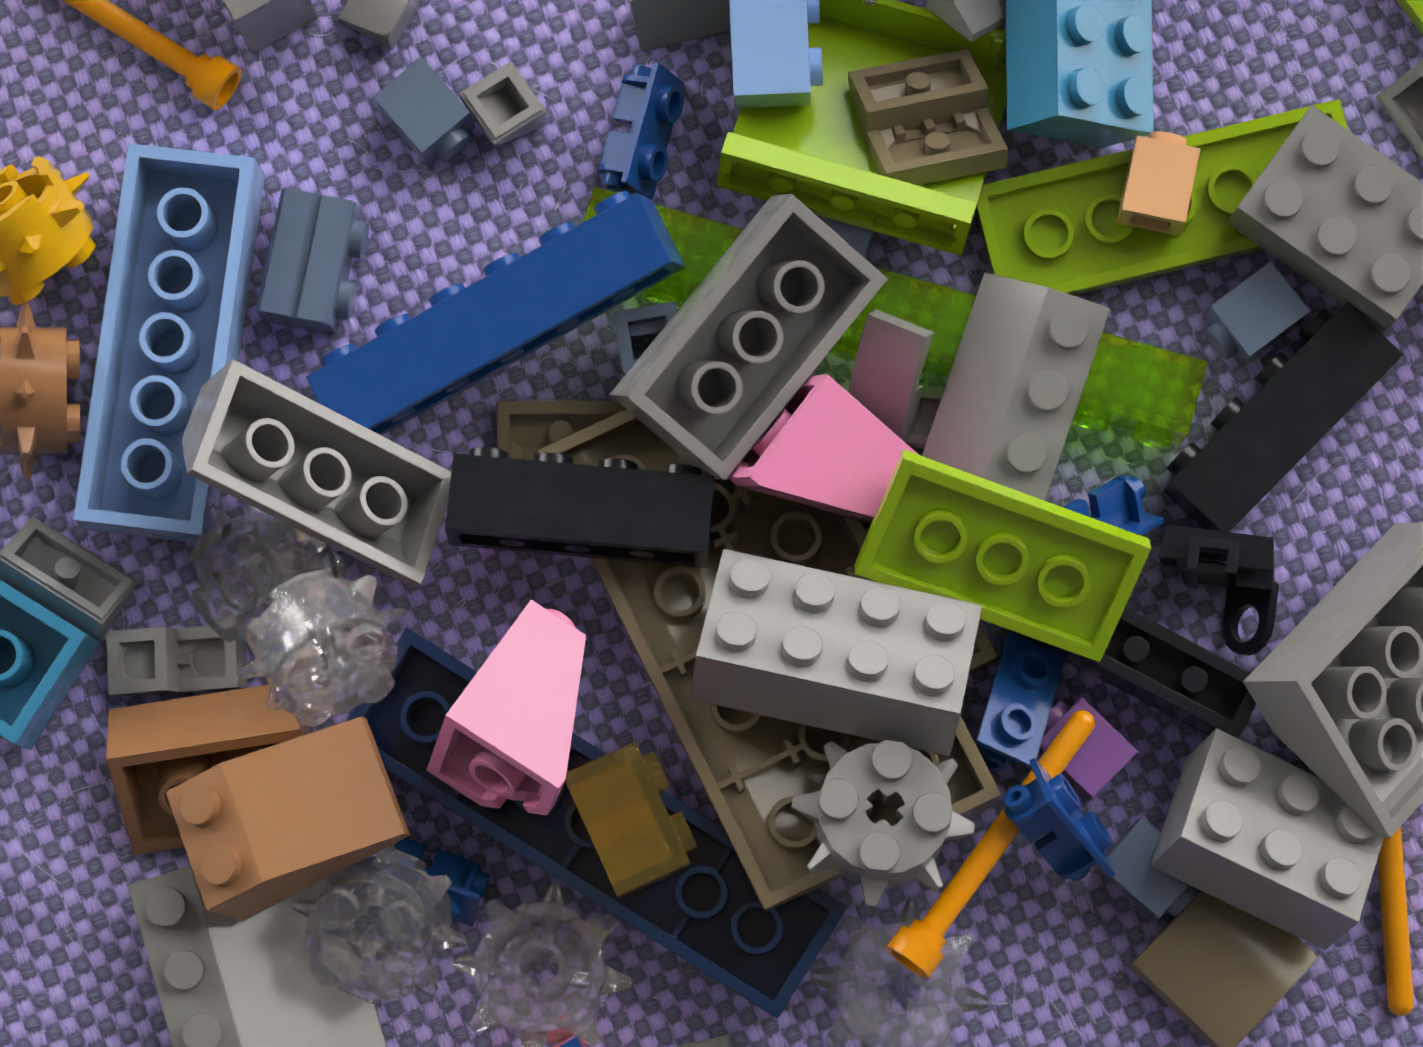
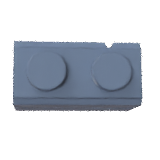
M281 189L256 306V312L263 321L333 335L337 333L339 319L350 320L356 298V283L348 282L352 258H363L369 235V222L360 221L362 213L356 202L326 195L319 196L314 193L294 189Z

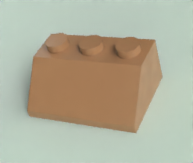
M300 680L109 709L106 761L134 855L184 848L166 791L219 763L312 733Z

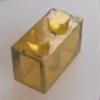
M633 742L567 772L565 782L619 899L692 866L686 852L696 848L697 844L682 811L671 816L668 815L658 792L670 787L654 751L642 756L636 742Z

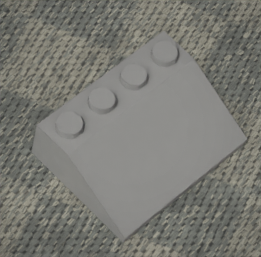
M1423 522L1394 524L1243 681L1273 733L1381 838H1391L1423 802Z
M191 866L127 885L173 1047H388L337 873L245 921L206 910Z

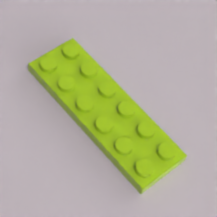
M1340 99L1313 105L1348 130ZM1310 106L1183 136L1187 140L1186 146L1200 148L1186 222L1179 236L1116 223L1131 149L984 184L975 212L991 274L1049 287L1074 296L1264 250L1228 225L1227 222Z

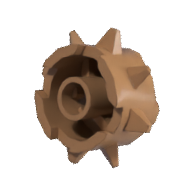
M22 303L16 327H0V455H17L23 478L30 479L37 455H68V443H80V403H67V379H80V339H67L66 327H35L29 303Z

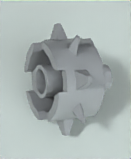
M890 740L866 744L851 752L846 751L832 741L824 746V750L831 770L826 775L821 791L796 796L792 800L791 808L817 823V840L820 847L807 865L808 869L812 874L835 868L848 880L860 881L865 904L871 907L877 906L887 885L889 887H898L913 879H917L933 891L939 890L943 884L935 860L939 856L944 841L973 835L975 823L952 810L951 794L947 783L958 767L956 761L951 758L933 764L918 750L909 748L903 742ZM879 804L883 808L888 806L896 810L894 818L896 825L891 826L884 819L875 824L871 822L869 818L871 817L873 805Z

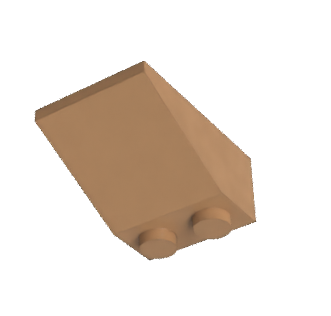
M364 717L348 720L219 763L166 791L206 910L243 921L410 836L369 723Z

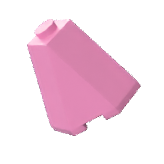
M828 374L808 377L748 451L745 461L742 459L727 478L736 486L872 523L902 450L904 449L915 454L918 453Z
M530 600L446 714L426 771L480 806L500 809L506 799L525 801L523 807L528 813L548 815L555 805L566 779L586 634L576 629L574 623L563 613L554 609H545L533 600Z

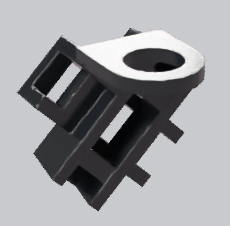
M1167 525L1158 558H1160L1159 565L1186 568L1188 588L1198 589V586L1226 589L1227 595L1223 618V637L1226 646L1232 652L1250 656L1257 654L1269 641L1275 623L1279 583L1274 582V538ZM1254 607L1259 615L1257 631L1251 639L1243 642L1238 634V624L1243 613L1248 608Z

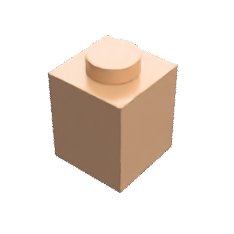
M1153 131L1149 133L1148 138L1137 135L1129 157L1116 223L1179 236L1187 218L1200 148L1186 146L1187 140L1174 133Z

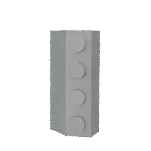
M984 272L922 456L1045 501L1110 308L1049 287Z
M234 359L201 386L182 437L187 474L414 588L422 584L448 505L451 471Z

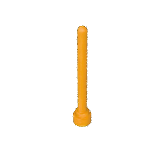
M62 0L185 77L186 86L192 89L193 98L214 111L220 110L229 101L238 87L242 76V69L220 55L212 58L207 54H203L198 57L109 0Z
M1085 710L1074 712L1038 760L1052 778L1064 771L1093 731L1095 720L1090 712ZM1033 769L1021 785L1025 786L1036 779ZM1005 807L921 921L914 919L909 927L902 925L885 947L888 953L899 963L924 979H929L944 958V955L941 953L942 948L946 944L943 935L1020 831L1006 816Z
M1400 827L1391 838H1383L1377 861L1388 1008L1394 1015L1406 1016L1414 1007L1402 829Z

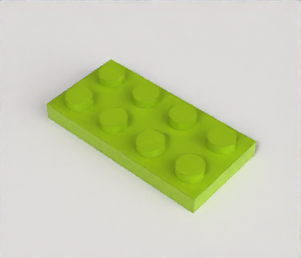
M903 449L856 559L854 574L879 583L982 605L981 620L1100 662L1148 558L1151 544L1149 538Z

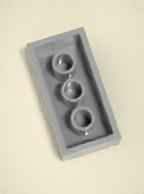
M793 194L771 196L609 395L692 466L702 469L703 475L715 476V479L725 481L888 278Z
M723 549L696 653L690 699L872 740L903 742L909 748L950 756L961 714L982 605Z

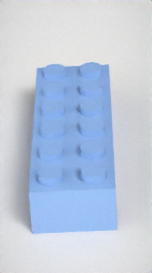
M128 143L73 519L87 530L213 545L221 490L187 474L182 437L201 386L232 359L239 362L265 174L253 157Z

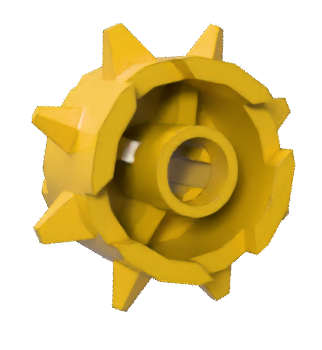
M40 156L33 158L31 163L33 168L19 173L13 164L0 170V297L7 296L14 306L27 303L35 298L43 289L44 280L54 275L63 266L65 268H73L80 265L90 257L96 248V244L90 237L93 230L92 217L84 208V204L75 196L91 177L88 172L64 181L59 170L55 169L49 160Z

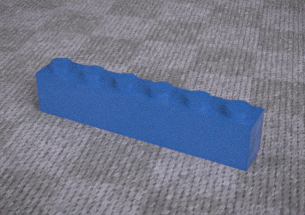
M628 191L619 192L598 203L594 207L597 215L575 227L573 222H567L545 232L538 239L541 246L526 255L519 257L518 253H511L491 262L483 270L486 277L465 288L462 283L437 292L429 299L432 307L412 318H410L409 314H401L380 324L374 330L377 337L358 348H356L355 344H348L331 351L320 360L323 368L306 376L319 404L379 435H383L687 267L653 200L639 193L630 196Z

